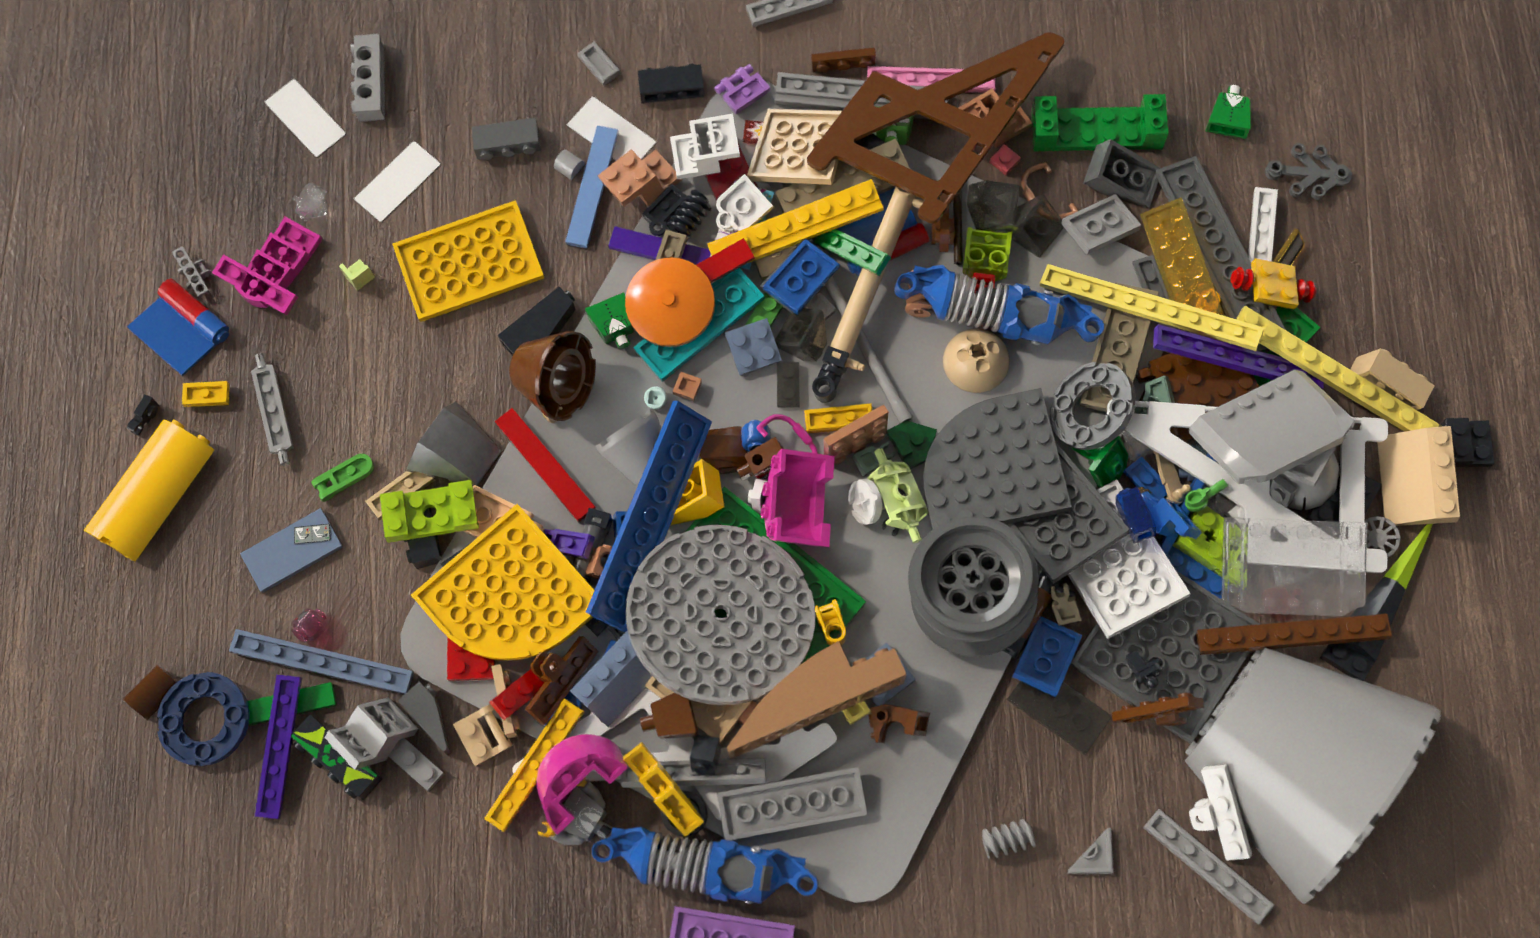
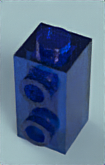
M1138 487L1121 490L1116 495L1115 505L1123 522L1130 529L1129 535L1133 543L1135 544L1156 536V525Z

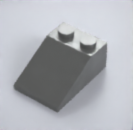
M1110 139L1096 145L1083 183L1108 196L1116 194L1120 200L1149 208L1158 184L1155 172L1160 167Z

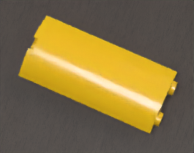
M174 419L172 422L163 420L84 531L135 562L215 449L209 446L210 441L200 434L196 437L184 430L185 426Z

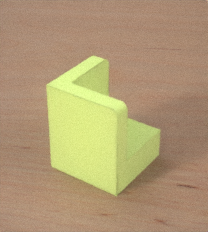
M360 259L349 268H346L343 263L339 266L344 276L357 291L375 278L368 265H365Z

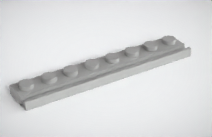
M778 72L775 104L843 111L865 81ZM908 85V86H910V87H912V88H915V89H917V90H918V89H921V88H924V87H922V86H912V85ZM880 98L874 106L881 107L891 101ZM921 114L913 115V118L929 119Z

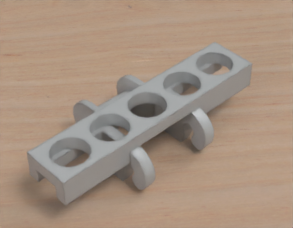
M183 246L174 250L172 253L180 265L178 272L181 275L185 274L189 280L186 284L187 288L191 289L193 287L199 298H202V295L205 293L209 294L210 291L203 279L209 277L212 272L205 268V260L198 259L193 263ZM182 251L184 256L179 258L177 254ZM184 260H188L189 262L185 265L182 264ZM199 267H200L201 270H202V272H201L200 274H199L198 271L196 270V269L199 268ZM194 269V273L192 275L187 274V272ZM200 285L204 287V290L201 292L197 289Z

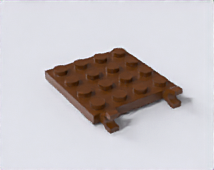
M1173 353L1149 361V368L1138 370L1136 375L1139 384L1153 378L1157 379L1162 376H1168L1174 402L1179 404L1219 407L1259 387L1252 374ZM1173 427L1169 429L1173 435L1179 439L1182 438L1186 443L1195 440L1189 434L1190 428Z

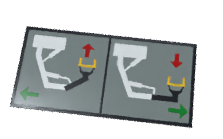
M330 524L294 527V544L330 541Z

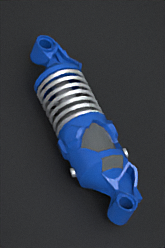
M944 265L929 268L914 266L912 272L904 273L898 277L894 287L896 296L901 299H908L920 293L923 294L939 320L944 321L945 319L947 321L950 319L953 322L957 318L959 324L965 320L967 326L971 325L974 321L976 328L982 323L984 330L990 327L992 332L997 331V333L1002 334L1003 338L1015 341L1019 338L1030 340L1031 344L1040 345V343L1048 345L1064 332L1075 329L1084 341L1093 342L1098 339L1104 330L1103 321L1091 312L1092 306L1080 304L1077 299L1069 294L1056 296L1051 291L1044 290V293L1031 290L1030 286L1016 283L1014 286L1006 284L1003 288L1001 283H999L996 288H993L994 283L992 281L989 282L988 287L984 288V279L980 282L977 294L974 293L977 283L976 277L972 279L970 291H966L969 280L968 276L964 277L962 289L959 290L960 274L949 271ZM907 283L910 285L911 289L904 290L901 288L900 284ZM1087 326H1093L1096 329V333L1089 332Z
M612 827L611 837L596 842L592 848V855L598 862H607L618 856H623L643 885H651L654 882L657 887L660 884L662 870H665L663 883L665 888L669 885L671 872H674L672 884L674 890L678 886L680 875L683 891L686 889L687 884L691 885L690 890L692 892L695 891V888H698L701 894L711 895L712 899L727 901L728 899L745 901L746 903L754 902L761 904L786 883H790L800 894L805 896L813 894L818 887L816 875L805 867L806 858L791 856L788 852L779 848L766 850L758 846H741L735 841L723 839L720 842L714 841L713 843L711 841L709 844L704 840L699 845L697 839L691 843L688 837L683 842L679 836L673 840L670 834L664 839L661 833L650 831L645 827H634L631 829ZM601 844L609 847L610 854L608 857H602L599 854L598 849ZM804 877L811 878L814 882V887L810 890H804L800 885L801 879Z

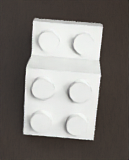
M733 114L689 121L690 134L670 137L677 179L720 172L718 160L740 157Z

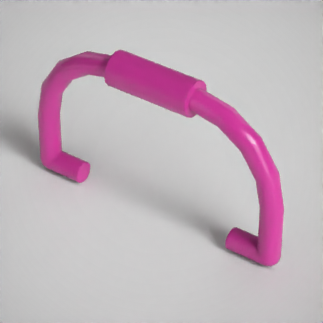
M773 414L757 426V430L765 437L768 435L764 429L767 424L774 420H783L792 426V429L806 445L808 444L812 453L818 454L812 437L799 422L796 423L788 416Z

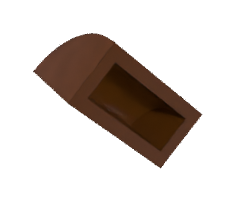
M156 665L123 700L138 714L148 720L159 709L164 696L177 681L166 670Z

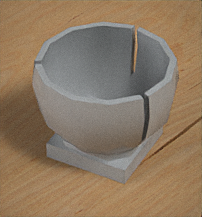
M1336 446L1280 474L1282 478L1297 488L1293 502L1287 508L1302 511L1303 499L1305 497V510L1322 506L1334 494L1340 475L1339 465L1334 454ZM1274 478L1270 479V487Z

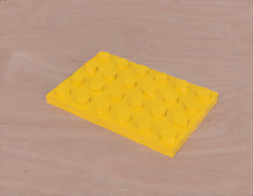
M516 200L392 243L420 322L544 279Z

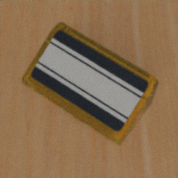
M1296 228L1292 231L1273 262L1293 265L1305 245L1299 229Z

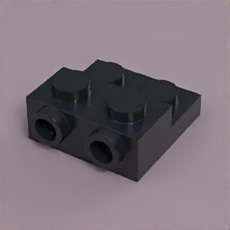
M1446 418L1439 425V427L1451 426L1455 467H1488L1494 464L1489 420L1469 421V418Z

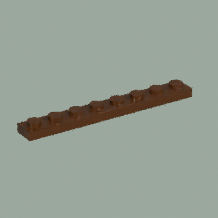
M1388 614L1199 629L1196 633L1200 655L1263 650L1264 648L1278 649L1386 640L1392 637Z

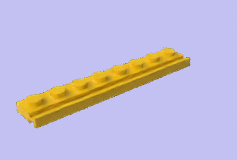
M870 179L707 243L712 256L744 238L755 259L750 261L753 262L799 244L804 239L809 240L883 211L884 208L873 180Z

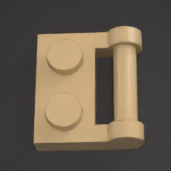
M490 704L453 724L474 766L513 746L510 739H506L492 712L494 709ZM483 716L499 744L494 748L479 721Z

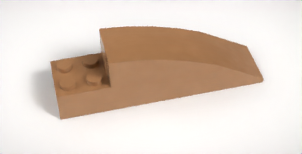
M839 641L818 652L782 679L759 702L728 745L729 758L733 759L904 684L906 672L895 648L888 650V648L881 649L875 653V657L868 660L865 657L853 662L852 667H850Z

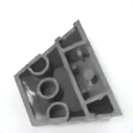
M454 402L441 410L419 440L406 471L424 473L429 477L447 478L452 482L472 480L473 486H478L500 455L501 450L457 402Z

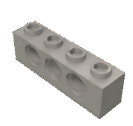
M380 34L354 36V44H351V54L354 57V63H351V72L354 76V82H351L352 94L355 95V101L351 102L352 112L357 115L359 121L385 120L384 44Z

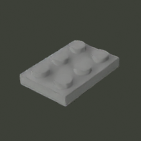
M1116 194L1063 218L1061 223L1086 255L1139 231L1141 227L1138 220Z

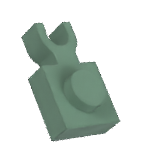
M889 442L881 445L879 449L883 448L884 451L890 445ZM873 445L852 456L863 477L874 472L879 467V462L874 454L876 449ZM895 452L885 453L887 460L893 458Z

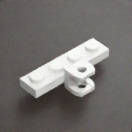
M1226 764L1203 767L1201 772L1209 798L1197 801L1195 807L1190 810L1189 815L1192 826L1195 830L1199 831L1215 830L1217 827L1226 860L1249 859L1252 853L1228 766Z

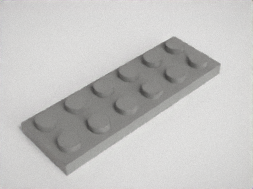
M859 767L717 792L725 840L740 839L867 815Z

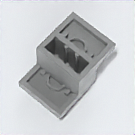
M388 697L357 705L346 725L329 730L325 739L346 760L347 764L356 770L386 761L398 740L414 736L418 728Z

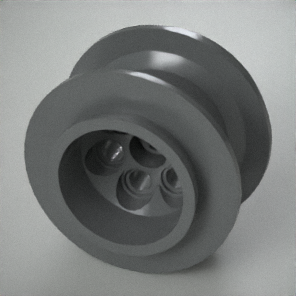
M978 516L956 518L934 528L917 546L908 572L912 610L924 634L942 649L969 657H981L998 653L1019 640L1029 628L1034 618L1037 607L1039 580L1037 563L1026 541L1006 524L991 518ZM982 566L990 568V570H986ZM946 577H954L956 581L953 584H946L944 582ZM972 577H976L974 584L970 583ZM995 583H1000L1003 585V589L994 591L991 589V586ZM955 598L965 600L964 604L960 606L954 605L952 601ZM979 601H985L989 606L985 609H979L976 604Z

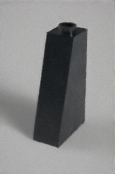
M560 286L499 333L497 336L500 343L513 357L516 349L521 344L559 334L576 310L574 305L575 298L568 290L564 292Z

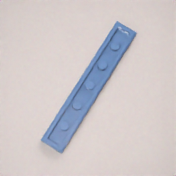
M598 125L596 127L565 241L566 245L588 248L604 189V184L600 181L598 175L610 166L619 133L618 129Z

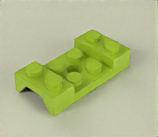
M472 480L448 483L449 486L409 493H404L402 490L380 494L384 535L387 543L478 529L479 523L475 508ZM427 508H435V516L431 518L424 516Z

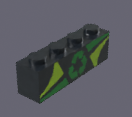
M309 715L291 735L296 741L293 745L303 754L306 751L313 756L310 760L318 768L321 769L324 766L330 772L327 776L336 784L341 781L346 786L344 791L353 799L358 796L364 800L381 782L382 778L369 766L354 770L348 765L346 760L325 739L329 730L313 716Z

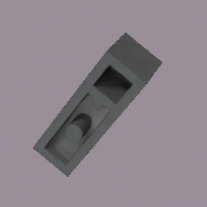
M418 682L398 701L448 756L451 750L440 706L434 698L437 693L429 684L424 687Z

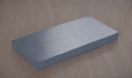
M321 508L240 553L261 593L266 592L343 548L331 524L330 541L294 544V527L330 524Z

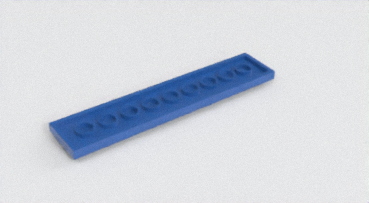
M673 401L585 612L623 632L628 630L626 624V604L630 585L638 567L646 556L664 541L712 424L711 420L679 401Z

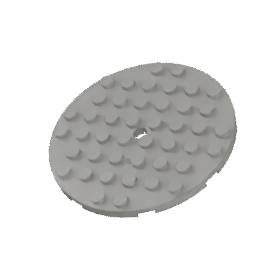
M735 526L695 527L694 530L671 536L656 546L646 556L638 567L629 588L626 604V624L632 647L643 666L656 680L671 691L693 701L706 704L734 705L746 703L767 695L782 679L803 662L812 641L815 627V607L811 589L809 590L807 582L803 577L804 574L797 563L785 550L764 536L760 537L747 532V529ZM724 609L727 612V617L716 618L714 611Z

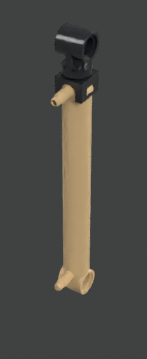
M896 187L872 247L891 257L911 206L919 209L924 201ZM886 267L880 276L863 268L861 270L833 341L827 347L823 356L820 372L812 384L814 395L820 402L828 403L834 400L843 373H846L848 367L860 371L865 369L864 364L851 359L850 355ZM823 385L830 386L829 391L826 393H820L819 389Z

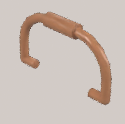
M1046 162L1032 166L1024 172L1021 178L1023 194L1033 210H1036L1041 216L1059 221L1078 212V209L1072 203L1069 205L1072 212L1063 215L1049 214L1041 208V204L1031 189L1028 188L1026 182L1029 174L1042 168L1045 169L1047 174L1052 172Z

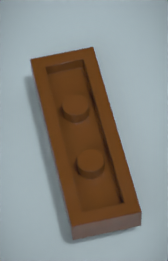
M875 47L811 54L812 72L824 73L829 70H848L855 67L868 68V66H874L876 63Z

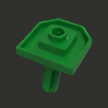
M1120 436L1106 444L1104 448L1080 450L1072 447V450L1089 460L1088 464L1091 466L1088 470L1099 488L1119 480L1127 467L1129 453Z

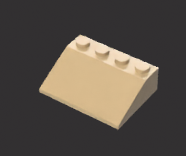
M1451 426L1430 427L1389 434L1386 440L1377 442L1384 518L1389 519L1396 526L1458 522L1460 512Z

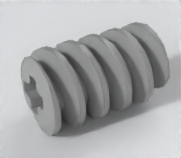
M1024 819L1019 820V827L1012 821L1010 823V830L1006 824H1002L1001 831L996 826L992 827L991 834L987 829L982 831V840L988 859L990 858V852L998 858L999 850L1008 855L1009 847L1015 853H1017L1018 845H1021L1023 850H1027V842H1030L1033 848L1036 847L1032 828Z

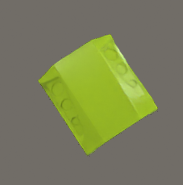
M968 227L962 273L973 279L974 273L995 275V282L1007 278L1012 232L999 233L974 230L972 227Z

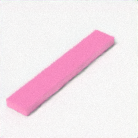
M868 66L867 78L872 72L876 71L906 85L926 87L964 69ZM996 78L966 92L985 93L992 88L995 91Z

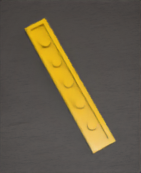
M565 698L563 699L484 819L502 832H506L537 785V774L542 760L555 745L569 737L584 714L583 710Z

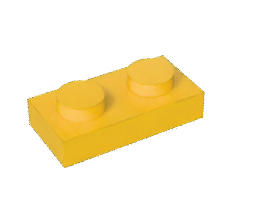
M227 381L183 383L182 405L184 407L229 405L230 384Z

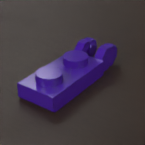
M543 529V533L547 538L551 539V542L563 555L588 559L595 540L594 536L559 529Z

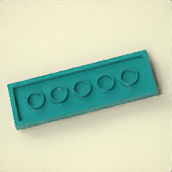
M740 268L711 284L715 295L714 314L706 330L695 340L681 346L664 347L643 339L633 347L636 353L662 382L765 299L764 294Z

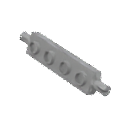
M259 353V355H255L258 367L251 371L270 453L278 454L280 465L285 466V463L286 465L290 464L287 451L293 449L294 446L275 367L266 364L264 353Z

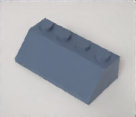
M628 630L570 690L607 727L646 688V683L652 677L637 657L632 647Z

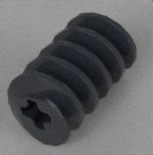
M695 189L691 190V195H687L686 201L681 203V208H678L675 212L676 215H672L671 222L666 224L669 230L684 234L688 238L692 236L688 231L689 229L692 231L697 230L693 223L698 225L702 223L699 216L706 218L707 215L703 210H712L706 196Z

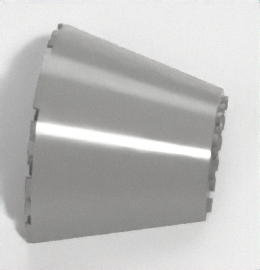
M1264 648L1263 650L1255 651L1250 658L1254 662L1250 661L1238 675L1239 679L1236 680L1225 694L1226 698L1218 704L1211 714L1215 718H1210L1198 734L1202 737L1197 743L1193 741L1187 748L1185 753L1188 754V757L1185 759V762L1204 785L1201 772L1203 767L1227 764L1247 838L1296 898L1305 904L1315 896L1316 891L1320 892L1341 869L1337 863L1340 860L1343 862L1346 858L1349 859L1356 852L1364 839L1373 830V824L1378 820L1379 815H1384L1416 767L1419 753L1423 754L1434 734V731L1430 729L1431 723L1437 724L1439 722L1441 710L1422 701L1278 651Z

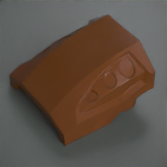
M733 426L709 430L700 451V459H703L719 470V474L738 472L737 468L747 463L744 456L746 452L741 441L742 427Z

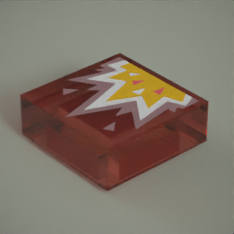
M745 120L743 143L757 144L764 122Z

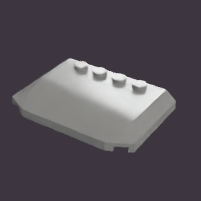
M1293 370L1199 416L1190 426L1189 434L1238 484H1244V480L1256 479L1257 482H1266L1343 443L1348 431L1354 427L1355 420L1303 371Z

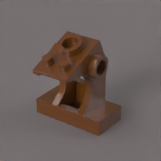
M891 704L870 708L869 724L874 729V732L871 733V738H875L876 743H885L887 730L895 722H899L905 727V734L926 736L930 717L929 712Z

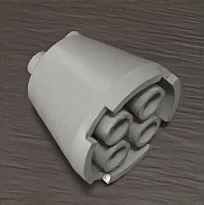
M652 408L644 413L646 418H643L641 415L606 439L608 442L606 445L602 441L595 446L598 452L634 485L639 484L662 429L659 419Z

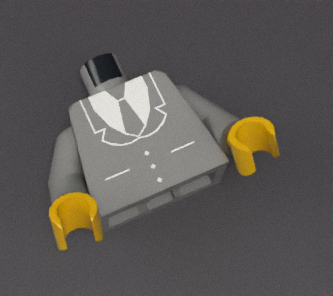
M585 777L574 787L564 804L574 814L575 819L558 835L547 822L541 823L547 826V832L544 834L538 831V835L550 837V839L563 845H581L584 841L590 842L595 834L603 839L608 838L612 832V827L603 822L607 813L604 810L605 802L599 789Z

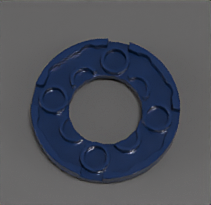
M207 672L188 675L169 689L159 706L157 718H159V731H157L159 740L166 752L182 763L192 766L216 764L229 757L243 741L249 725L250 712L248 701L242 689L234 681L221 674ZM202 697H213L224 708V725L220 733L211 740L196 742L190 739L184 731V713L195 700Z

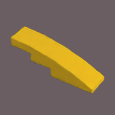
M643 742L623 756L626 764L639 777V782L652 795L656 805L685 837L704 823V820L686 795Z

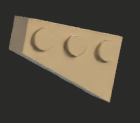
M1381 348L1356 357L1350 369L1416 410L1424 408L1435 386L1425 376L1411 370L1408 364L1398 361L1392 357L1389 351Z

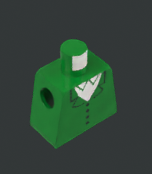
M1231 85L1228 87L1227 93H1219L1205 132L1243 139L1247 138L1251 127L1250 99L1240 96L1241 87Z
M624 292L585 308L588 320L604 343L609 344L615 341L618 349H624L630 345L627 335L634 332L627 316Z

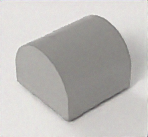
M566 149L557 156L554 162V168L570 180L585 165L583 160Z

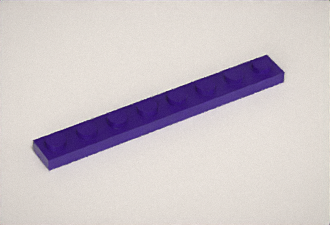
M1159 324L1154 328L1153 348L1271 380L1293 370L1303 371L1321 389L1324 388V382L1285 358L1253 351Z

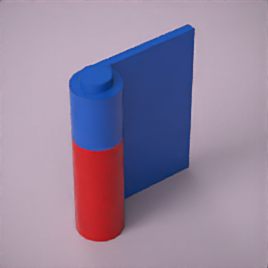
M895 188L879 194L884 208L883 211L839 227L837 230L872 246ZM911 209L890 261L929 242V236L922 223L916 221ZM847 262L850 272L852 274L856 273L859 276L862 268Z
M170 278L160 285L158 289L159 298L130 323L127 328L183 377L215 346L228 338L229 327L174 279Z

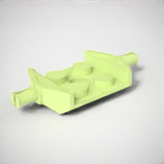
M883 448L874 451V454L879 462V467L867 479L874 480L889 515L886 525L906 529L910 534L912 542L917 543L922 540L917 526L929 511L909 466L905 462L887 460ZM898 488L904 490L906 496L901 495Z

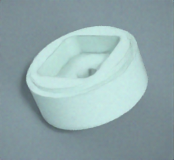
M658 386L649 388L644 395L646 405L652 409L663 407L668 398L666 391Z

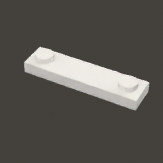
M1256 187L1254 190L1248 252L1250 262L1255 258L1272 262L1278 192L1276 189Z

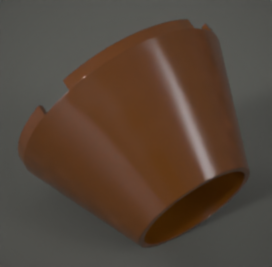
M567 331L525 342L516 349L511 359L510 380L513 386L546 417L555 421H566L572 418L571 414L577 409H582L591 393L596 373V359L592 358L590 350L593 346L585 335L575 331Z

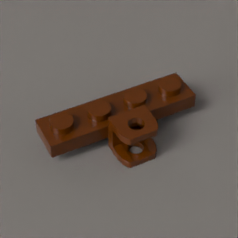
M943 193L938 200L944 203L949 195ZM949 206L940 220L931 225V245L939 243V252H948L949 245L954 244V218H949Z
M579 636L563 658L555 653L539 652L530 667L533 673L541 681H545V683L525 710L539 724L545 725L599 651L584 636ZM544 660V662L539 667L540 661Z
M1193 693L1178 694V698L1162 697L1154 702H1140L1138 707H1135V705L1121 706V710L1112 712V721L1128 724L1156 718V725L1186 724V718L1179 717V713L1204 708L1203 698L1193 697Z

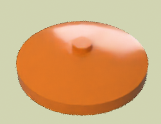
M662 258L648 263L635 274L627 289L625 306L631 325L641 337L655 345L676 347L695 340L706 330L714 314L715 295L708 277L698 266L680 258Z

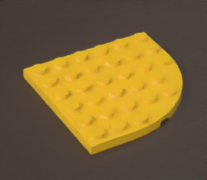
M518 504L512 507L411 594L414 600L450 640L473 654L496 660L525 659L537 656L539 652L552 650L566 641L593 618V616L585 612L594 589Z

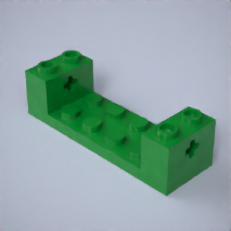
M1144 94L1140 107L1057 108L1056 96L1034 97L1031 112L1033 151L1095 150L1096 145L1110 139L1129 150L1163 149L1168 136L1166 94Z

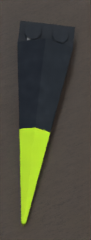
M1427 524L1350 617L1388 614L1391 626L1433 524ZM1385 640L1328 644L1320 659L1344 674L1364 681L1376 662Z

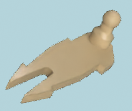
M1154 451L1161 482L1167 492L1168 497L1166 499L1180 505L1186 493L1191 491V487L1188 484L1181 485L1174 464Z

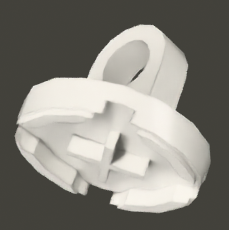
M860 479L851 484L848 501L849 505H853L854 510L851 511L854 518L863 525L873 524L878 521L882 510L886 508L881 500L877 486L869 479Z

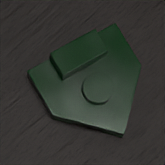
M906 420L887 430V435L899 457L910 469L925 463L937 429Z

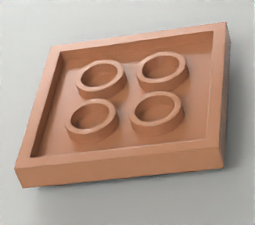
M885 405L878 407L825 437L824 455L835 456L834 465H839L846 460V456L864 450L866 445L871 442L877 443L881 441L885 434H887L889 412Z

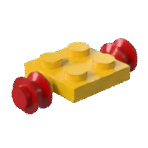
M1255 258L1251 262V269H1246L1244 272L1242 267H1238L1232 272L1230 278L1234 289L1242 287L1244 291H1247L1253 285L1254 302L1295 309L1299 305L1298 301L1303 299L1304 302L1308 303L1316 295V287L1313 281L1305 282L1304 279H1299L1296 282L1295 266Z

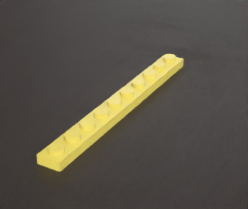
M1047 264L1040 281V287L1069 294L1079 299L1253 351H1257L1264 332V328L1050 264Z
M1247 306L1241 309L1236 320L1264 328L1260 344L1404 432L1439 426L1434 420Z

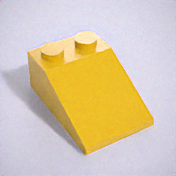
M703 459L694 464L671 525L706 518L724 507L719 470Z

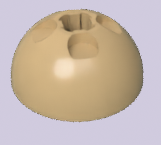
M981 328L967 329L958 333L950 340L943 355V367L947 377L955 386L967 392L982 393L994 389L1004 380L1009 370L1010 359L1006 345L996 334Z

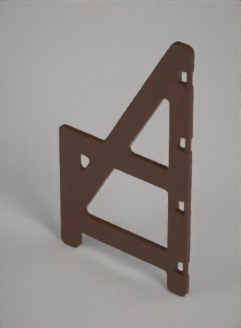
M1047 32L918 90L874 71L808 155L807 164L818 171H824L833 160H841L925 200L918 210V217L928 223L935 224L940 220L948 209L949 204L958 195L1016 114L1017 109L1023 104L1046 72L1050 63L1064 46V38L1055 33ZM1043 54L1049 56L1045 63L1039 60ZM1011 71L1017 72L985 118H979L945 102ZM880 98L891 101L881 107L874 106ZM1010 99L1017 101L1012 108L1007 106ZM915 114H921L970 137L938 181L854 142ZM977 145L983 148L978 155L973 152ZM943 193L949 195L944 203L938 200Z

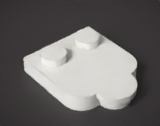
M744 174L718 198L716 206L720 213L717 216L716 223L723 231H732L734 229L740 231L756 225L774 206Z

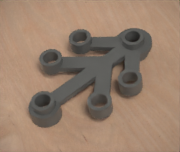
M1301 143L1293 145L1291 155L1298 158L1306 167L1282 165L1279 161H1271L1265 169V175L1270 180H1277L1282 175L1306 177L1301 182H1295L1291 185L1289 193L1295 198L1300 197L1303 191L1319 178L1328 180L1322 185L1318 184L1313 187L1311 195L1317 200L1322 199L1325 193L1335 185H1347L1352 179L1351 170L1345 165H1337L1327 155V148L1323 145L1315 147L1313 157L1316 160H1321L1328 169H1321L1305 153L1306 148ZM1295 149H1300L1301 153L1296 152ZM1317 151H1322L1323 155H1319ZM1272 166L1277 167L1279 170H1274ZM1338 172L1344 174L1345 176H1339ZM1293 188H1298L1300 192H1295ZM1315 190H1320L1322 194H1317Z

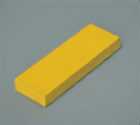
M872 403L804 410L806 432L809 434L838 431L871 412Z

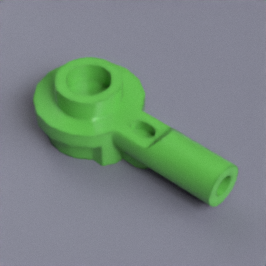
M1222 479L1211 487L1189 492L1185 498L1186 508L1193 512L1201 511L1207 506L1208 499L1228 487V484Z

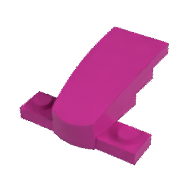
M284 216L274 234L270 232L262 249L256 250L248 267L223 254L212 273L233 285L250 305L259 308L271 306L279 312L288 315L298 296L286 290V288L309 261L323 238Z

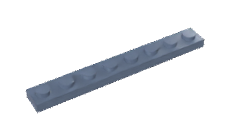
M238 629L235 630L229 652L401 694H406L409 691L414 672Z

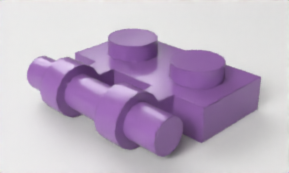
M750 64L744 68H738L735 74L729 78H723L720 80V84L714 87L718 94L727 91L723 95V100L735 114H738L770 92V87L758 72L751 77L749 76L754 71ZM740 80L743 81L742 83L734 87L735 83H737Z

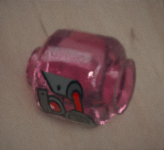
M304 609L293 620V634L304 643L307 641L315 642L327 629L326 615L319 609Z

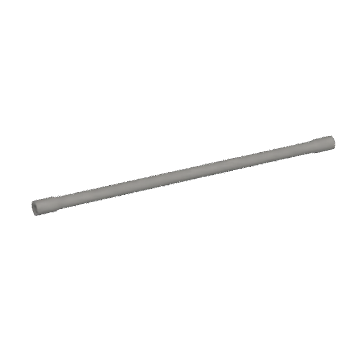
M767 182L775 195L776 191L784 188L781 183ZM812 238L808 240L813 245H815ZM832 276L825 286L843 316L848 303ZM861 328L856 342L890 402L899 423L906 420L911 421L912 417L897 394Z

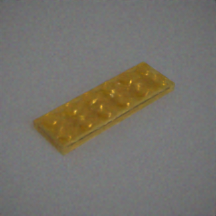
M1182 197L1141 213L1140 216L1169 300L1224 315Z

